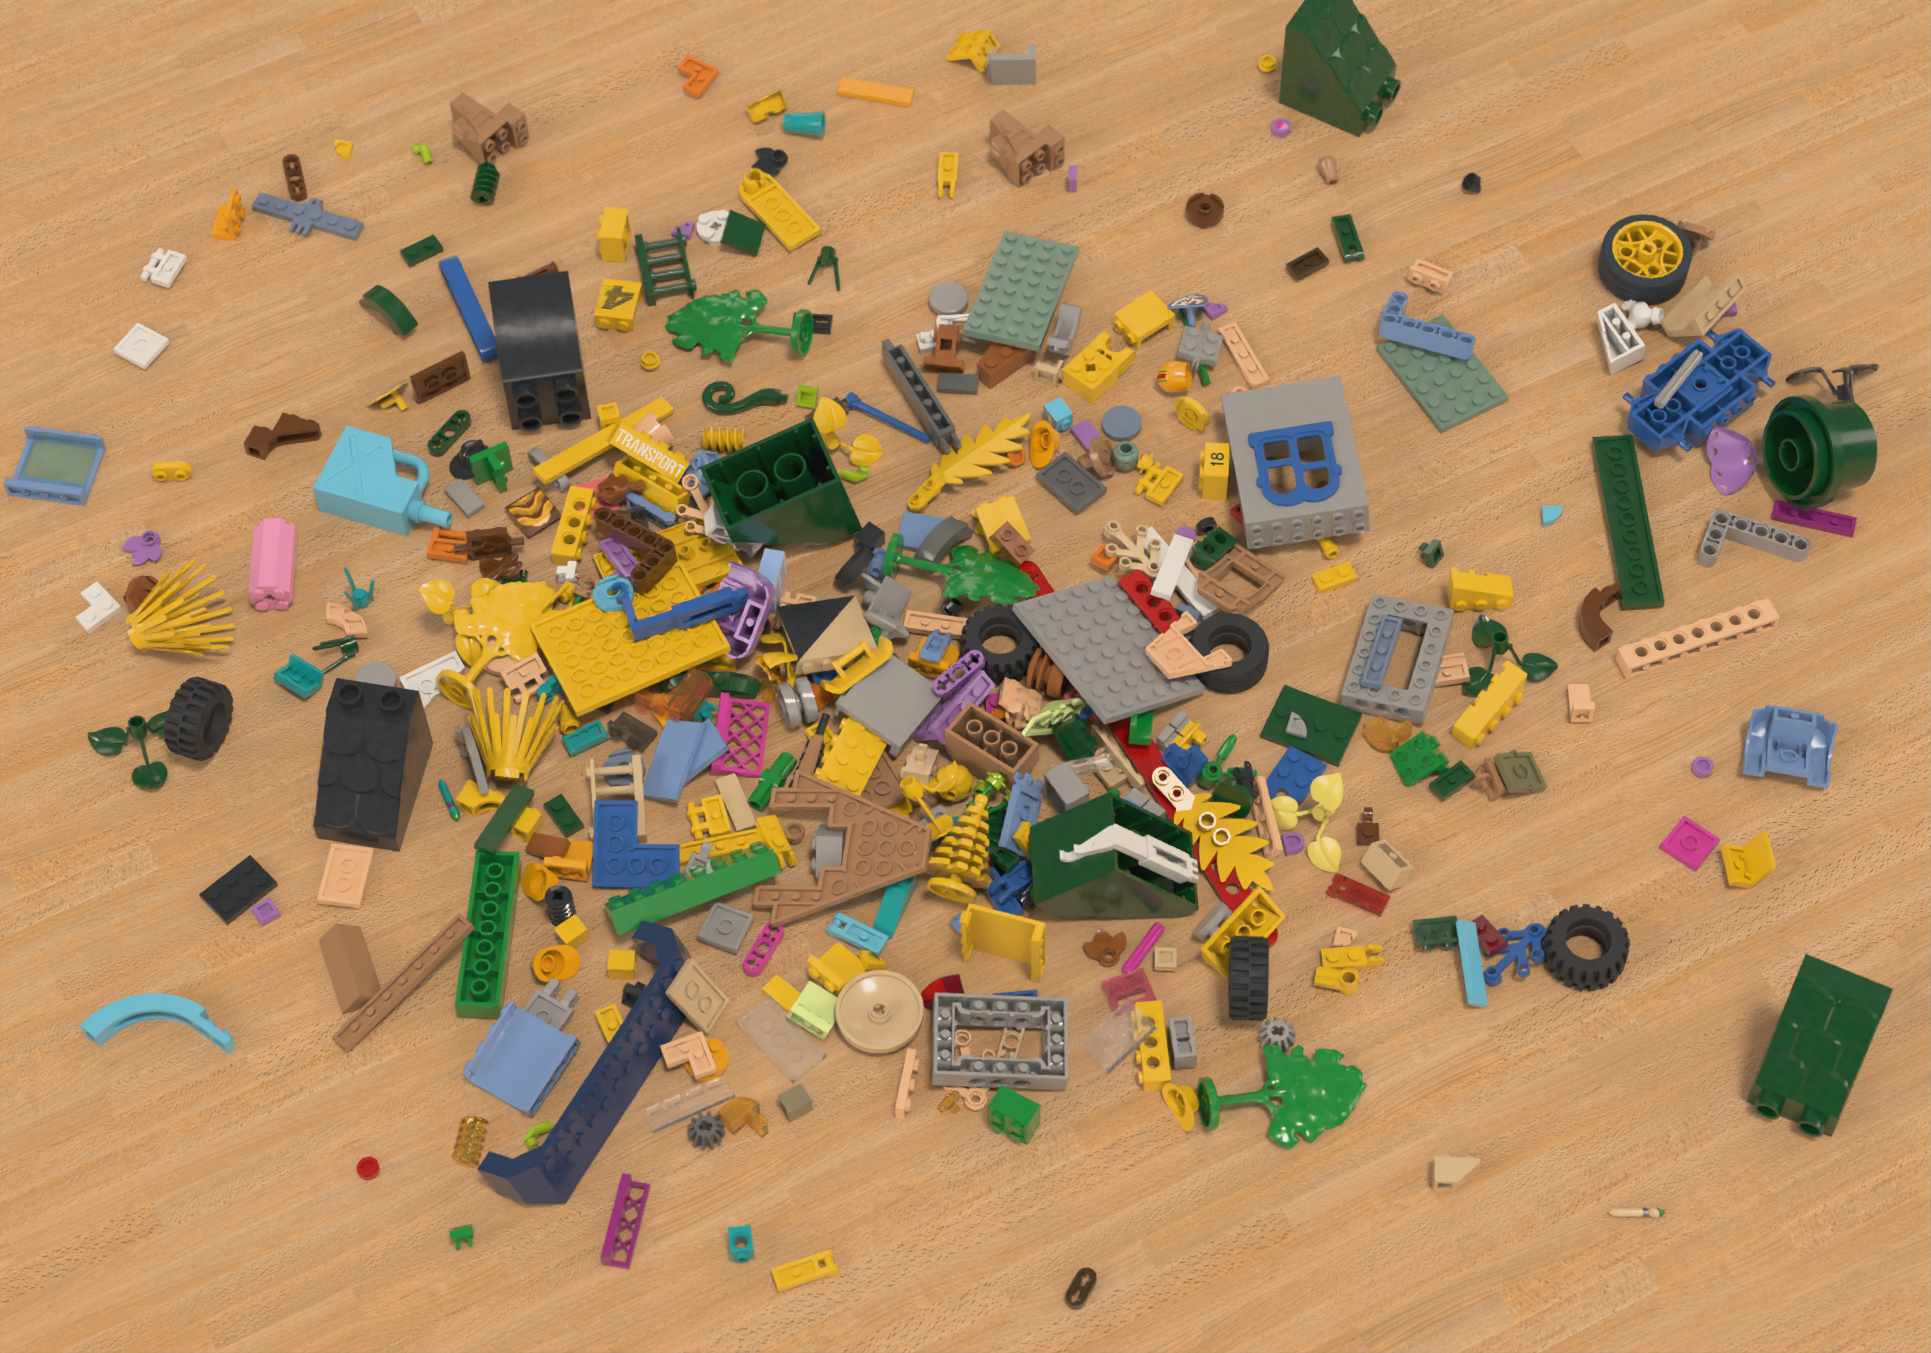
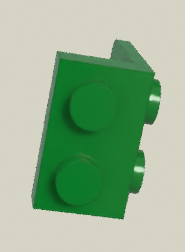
M1421 731L1391 751L1390 758L1406 786H1413L1435 770L1443 774L1450 768L1448 766L1450 761L1444 752L1441 753L1439 749L1440 742L1434 735L1430 736L1426 732Z

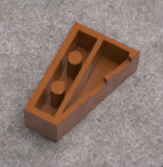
M993 342L977 363V375L991 390L1035 359V351Z

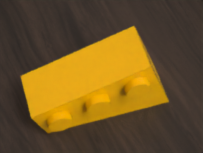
M1451 567L1447 586L1449 609L1464 611L1474 609L1504 610L1511 608L1513 601L1511 576L1486 573V576L1475 574L1474 570H1468V573L1458 572L1457 568Z

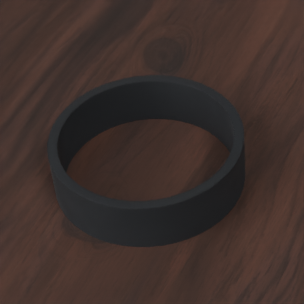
M861 547L842 566L835 579L843 587L848 586L868 566L875 554L868 547Z

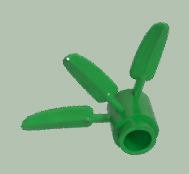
M1231 734L1227 737L1217 751L1218 759L1216 762H1207L1198 776L1197 780L1203 788H1213L1217 783L1221 782L1220 778L1228 776L1229 779H1235V767L1228 768L1227 772H1223L1219 763L1221 760H1226L1230 755L1237 740L1236 735ZM1239 767L1241 772L1245 770V767ZM1253 769V773H1254V777H1255V776L1258 775V773H1257V771H1256L1255 769Z

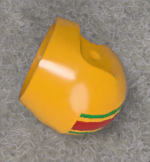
M1168 361L1164 363L1157 374L1159 386L1166 392L1182 393L1190 391L1192 385L1190 364L1181 361Z

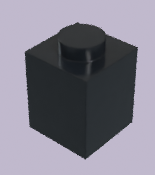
M870 521L853 537L856 552L863 546L868 547L873 552L875 548H881L885 544V532Z

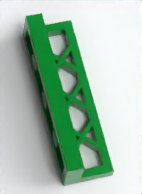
M1154 709L1131 716L1129 743L1151 744Z

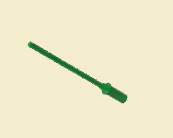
M1180 308L1179 312L1184 326H1189L1183 308ZM1199 364L1198 371L1203 385L1208 386L1211 384L1206 370L1207 367L1205 364Z

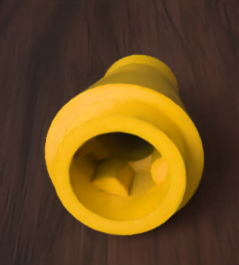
M563 705L559 712L560 730L565 735H568L580 729V721L571 711L570 706Z

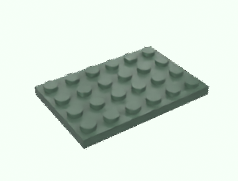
M1444 315L1428 321L1432 324L1454 329ZM1388 340L1376 347L1378 354L1441 434L1508 402V395L1474 353H1472L1470 359H1459L1394 340Z

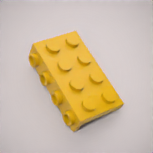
M849 716L848 719L843 718L839 729H841L840 734L834 735L830 743L833 746L831 751L826 750L821 760L824 765L821 769L817 767L813 776L857 796H861L888 743Z

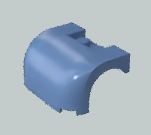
M1766 705L1765 708L1761 709L1754 708L1746 735L1742 774L1764 777L1765 771L1795 777L1807 778V785L1828 788L1832 776L1830 764L1838 730L1837 723H1832L1824 718V714L1775 705Z

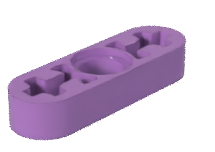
M978 650L969 651L936 678L933 682V690L936 695L941 698L948 697L985 666L983 654ZM973 657L978 658L979 663H972L971 659ZM965 663L967 664V666H969L970 671L967 670L966 666L964 665ZM957 669L965 671L962 678H954L953 674ZM949 676H950L951 680L954 682L953 685H952L951 682H949V680H948V677H949ZM940 684L946 685V688H947V689H946V690L940 689L939 685H940Z

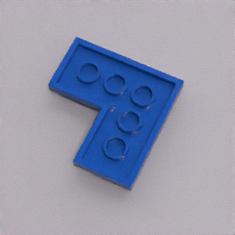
M595 800L593 887H648L652 881H664L669 879V875L680 872V844H638V801Z

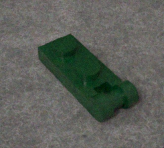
M1351 214L1332 217L1331 222L1343 254L1344 263H1350L1351 260L1355 259L1358 261L1364 260V251Z

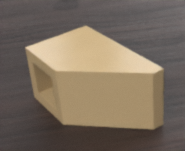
M1447 1154L1434 1156L1432 1190L1455 1192L1478 1172L1480 1158L1468 1155L1451 1157Z

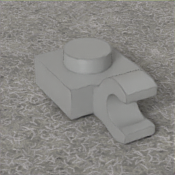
M704 841L699 854L692 852L684 872H688L689 868L694 865L701 864L703 866L710 863V859H707L713 844Z

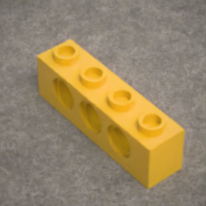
M570 486L550 553L553 564L567 566L568 561H576L578 564V561L582 560V547L588 540V526H592L593 523L591 511L592 509L596 510L598 505V498L595 497L594 489Z
M1162 1000L1135 1002V1011H1131L1132 1024H1136L1137 1030L1133 1031L1134 1044H1139V1050L1136 1051V1063L1141 1064V1071H1138L1139 1084H1143L1144 1092L1162 1091L1166 1083H1171ZM1150 1024V1025H1152L1153 1027H1152V1028H1146V1027H1144V1025ZM1153 1044L1156 1047L1148 1048L1146 1045ZM1155 1064L1158 1067L1150 1068L1148 1065Z

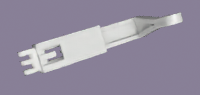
M1117 824L1107 827L1081 845L1074 844V851L1072 852L1060 851L1061 861L1073 862L1088 855L1116 849L1138 859L1139 865L1180 884L1185 881L1191 883L1199 882V876H1197L1198 868H1196L1198 866L1197 860L1189 857V854L1149 835L1142 837Z

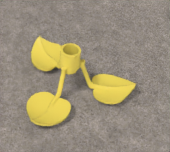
M1340 772L1322 775L1312 781L1310 787L1311 796L1315 801L1319 802L1314 808L1297 812L1298 803L1289 796H1278L1271 800L1277 827L1281 830H1291L1298 823L1297 816L1312 813L1316 820L1322 821L1316 836L1317 841H1313L1308 845V856L1315 866L1327 872H1338L1342 857L1341 847L1334 838L1330 836L1321 838V834L1329 822L1328 818L1335 813V809L1341 805L1344 788Z

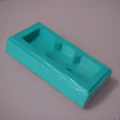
M598 719L561 737L572 757L609 739V736Z

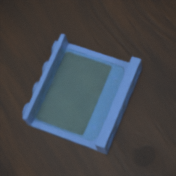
M25 426L24 431L28 438L13 479L5 478L3 484L7 495L85 506L106 450L102 436Z

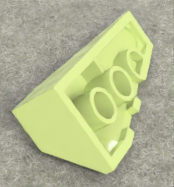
M1084 698L1051 701L1032 717L1021 734L1024 737L1054 734L1052 731L1053 727L1066 722L1068 719H1072L1075 713L1081 714L1088 703Z

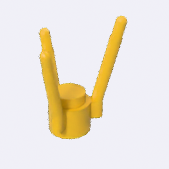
M568 581L564 582L559 590L542 607L546 608L558 598L563 603L569 601L568 608H570L577 597L575 596L577 593L573 592L575 585Z

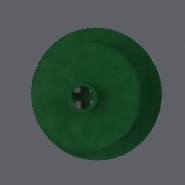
M1803 394L1784 398L1774 407L1763 432L1762 455L1767 475L1775 489L1793 506L1809 510L1829 504L1839 491L1861 487L1870 480L1877 462V440L1869 417L1855 402L1840 400L1822 403L1813 396Z

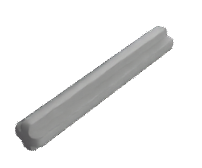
M1694 350L1655 398V406L1663 408L1701 361L1702 352Z

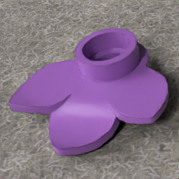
M146 531L141 536H134L126 541L122 547L126 551L133 552V565H143L148 559L156 562L162 554V549L159 546L161 543L160 536L154 531Z

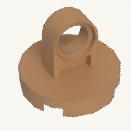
M1678 221L1677 224L1686 234L1689 241L1696 245L1692 256L1698 253L1703 239L1713 241L1716 234L1713 230H1710V233L1705 231L1706 227L1686 222L1684 225L1682 221Z
M1104 436L1092 439L1090 452L1077 458L1078 463L1084 468L1094 467L1095 471L1102 477L1114 474L1116 466H1113V446L1111 442L1104 440Z

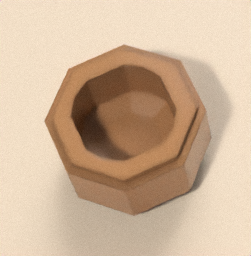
M791 822L786 825L784 834L788 842L796 844L802 842L805 836V829L802 824Z

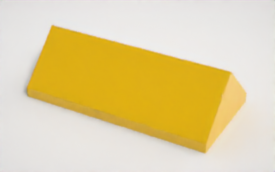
M1258 886L1200 948L1203 960L1228 979L1230 938L1233 936H1264L1267 938L1286 918V915L1264 890Z

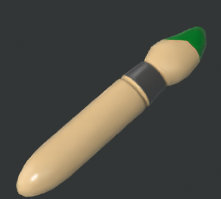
M1656 1207L1613 1208L1609 1210V1214L1616 1217L1650 1216L1658 1218L1665 1214V1210Z

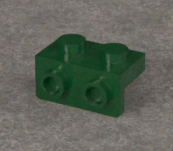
M1457 915L1412 920L1415 946H1421L1422 950L1435 949V944L1442 943L1443 948L1455 947L1456 942H1459L1456 927Z

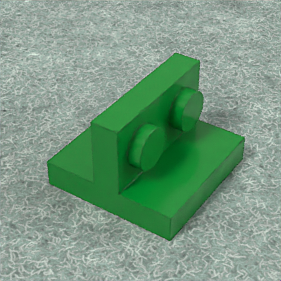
M506 441L469 457L473 479L477 486L492 480L500 494L507 491L506 482H508V478L505 473L512 471L513 465Z

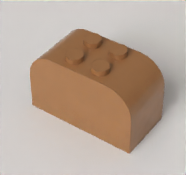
M969 702L945 730V748L949 756L957 764L965 766L969 772L985 782L989 777L987 775L988 771L1001 774L1005 779L1003 783L1007 788L1004 789L1002 787L1000 791L1005 793L1006 790L1012 791L1013 784L1017 785L1014 780L1016 772L1023 774V779L1025 772L1029 773L1039 761V743L1027 736L1024 737L1021 732L972 702Z

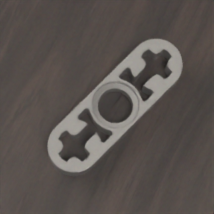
M538 447L527 453L535 467L549 459ZM565 474L551 481L561 492L571 486Z

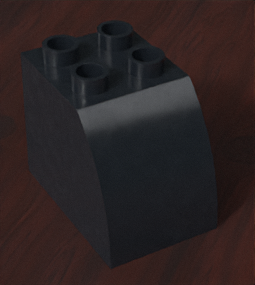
M568 271L488 282L500 370L512 430L521 429L532 432L545 425L561 423L565 426H573L579 424L582 420L591 419L581 342Z

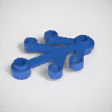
M1533 923L1528 925L1525 930L1510 931L1508 928H1500L1498 930L1501 935L1507 934L1503 936L1507 941L1512 939L1522 940L1519 943L1508 944V947L1496 953L1507 954L1495 966H1489L1484 971V980L1487 985L1496 986L1502 981L1501 973L1517 957V974L1520 977L1529 976L1531 971L1527 963L1526 948L1531 943L1533 946L1531 951L1532 961L1534 963L1544 961L1545 956L1544 951L1541 949V942L1545 938L1546 929L1543 925Z

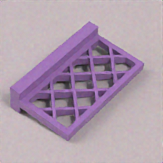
M979 670L972 678L941 702L914 735L913 740L919 742L937 739L941 744H946L945 730L969 702L978 706L995 687L993 681L983 670Z

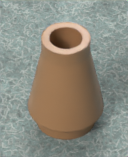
M1330 155L1320 158L1318 168L1326 179L1327 184H1337L1339 180L1336 160Z

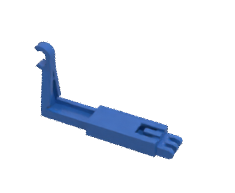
M615 582L611 585L613 591L620 589L624 591L622 596L616 598L617 604L624 605L636 642L675 628H679L681 631L737 612L739 609L744 608L747 600L750 599L746 588L732 591L731 586L673 605L671 606L672 610L638 621L626 584Z

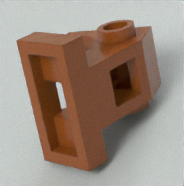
M939 324V329L934 331L933 341L936 342L934 357L924 356L923 364L925 368L964 373V360L955 359L957 345L962 344L963 336L962 333H959V326ZM944 342L952 343L951 351L941 350V344Z

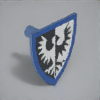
M1196 293L1173 301L1168 305L1167 309L1186 308L1188 325L1193 326L1196 325L1195 311L1198 307H1205L1209 300L1206 296Z

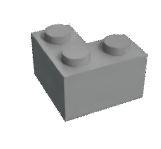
M821 824L818 831H814L812 850H816V858H812V871H816V878H819L821 866H842L845 831L829 830L827 825Z

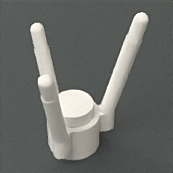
M969 314L938 315L936 328L937 330L939 329V324L954 325V322L967 321ZM962 336V341L975 344L974 340Z

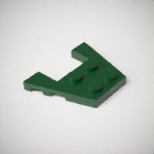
M1000 809L989 814L988 821H983L989 825V833L985 834L987 839H989V847L985 848V851H989V857L1009 874L1019 864L1020 857L998 846L1007 810Z

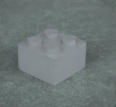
M1066 762L1044 773V796L1058 814L1089 801L1090 790L1085 783H1081L1076 770L1073 767L1070 768Z

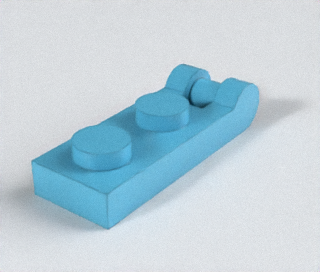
M838 912L833 917V923L829 924L825 930L831 937H837L862 950L870 951L871 954L877 957L880 956L889 941V936Z

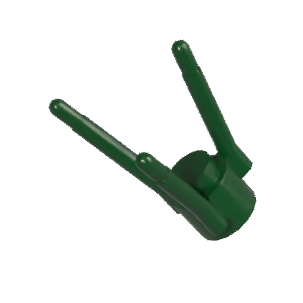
M824 246L821 248L820 256L817 257V262L807 283L808 285H811L820 263L821 266H831L834 264L837 291H840L839 258L835 257L836 250L833 247Z
M354 635L320 642V645L312 647L313 650L339 646L342 653H347L323 670L324 674L347 659L355 657V651L359 650Z

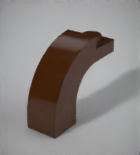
M1617 582L1612 586H1606L1601 592L1596 587L1587 594L1582 604L1579 616V630L1583 640L1594 653L1611 641L1613 630L1602 620L1600 612L1620 598L1622 587Z

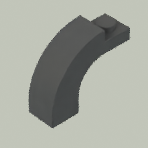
M950 516L931 530L919 546L914 558L941 564L948 550L958 541L971 538L974 530L968 527L969 525L966 522L956 520ZM919 568L920 570H922V571H923L924 573H926V574L931 573V572H935V571H930V570H925V569Z

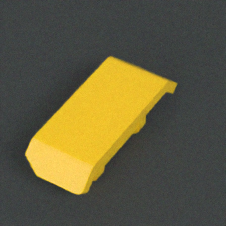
M880 636L878 646L871 651L867 643L861 640L856 647L837 661L834 660L831 663L838 676L831 681L821 680L820 686L826 691L842 694L892 656V641L887 637ZM863 651L866 653L864 657L845 671L842 670L841 667Z

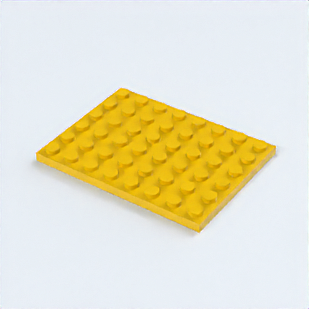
M680 560L649 592L639 594L634 591L632 605L637 620L640 621L672 610L671 606L700 597L701 594ZM612 591V592H610L608 595L614 596V595H616L618 592H617V591ZM593 598L530 624L532 633L577 717L731 651L730 645L715 619L681 631L679 628H675L636 642L625 609L616 612L603 611L596 606Z

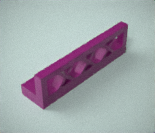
M622 1173L601 1253L603 1265L630 1270L651 1187L648 1183L632 1181L631 1174ZM632 1188L644 1190L643 1196L634 1201L630 1196ZM634 1207L638 1215L633 1220L628 1221L625 1213ZM629 1228L633 1233L632 1238L623 1243L620 1233ZM624 1249L627 1253L626 1262L614 1260L615 1253Z

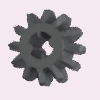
M708 1111L706 1116L699 1112L698 1119L692 1117V1124L687 1126V1130L689 1132L688 1138L690 1141H693L695 1148L701 1145L702 1150H705L707 1146L714 1149V1143L721 1145V1138L725 1137L726 1133L724 1130L725 1124L723 1121H720L718 1114L712 1117L710 1111Z

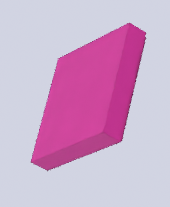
M1684 816L1661 843L1659 849L1696 872L1719 844L1720 839Z

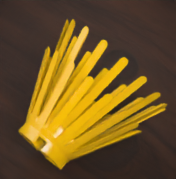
M196 559L192 560L188 565L186 561L162 586L171 574V570L168 571L165 576L161 577L137 610L127 615L126 624L131 622L132 628L127 630L137 649L145 648L143 652L153 649L203 656L202 653L194 651L208 652L210 651L209 649L221 650V648H229L228 645L210 644V642L233 641L234 638L230 636L185 637L200 636L201 633L232 629L235 627L233 623L216 626L204 623L179 628L232 611L231 607L205 613L207 612L206 607L193 610L226 594L225 590H220L182 607L199 597L200 593L197 591L215 581L216 575H211L164 605L188 586L190 581L206 568L205 564H202L181 582L178 581L173 585L195 564Z
M475 687V695L473 697L472 691L468 689L474 715L470 713V716L467 715L486 766L485 777L489 778L491 772L495 773L494 780L518 782L519 776H524L523 782H528L529 772L560 727L557 726V723H553L561 711L565 700H562L557 707L559 697L553 699L531 746L545 707L546 694H541L534 716L528 719L522 737L529 691L525 690L523 692L518 722L517 716L512 715L509 726L511 691L509 688H505L501 745L500 717L498 713H495L493 689L491 687L487 688V709L491 743L480 691Z

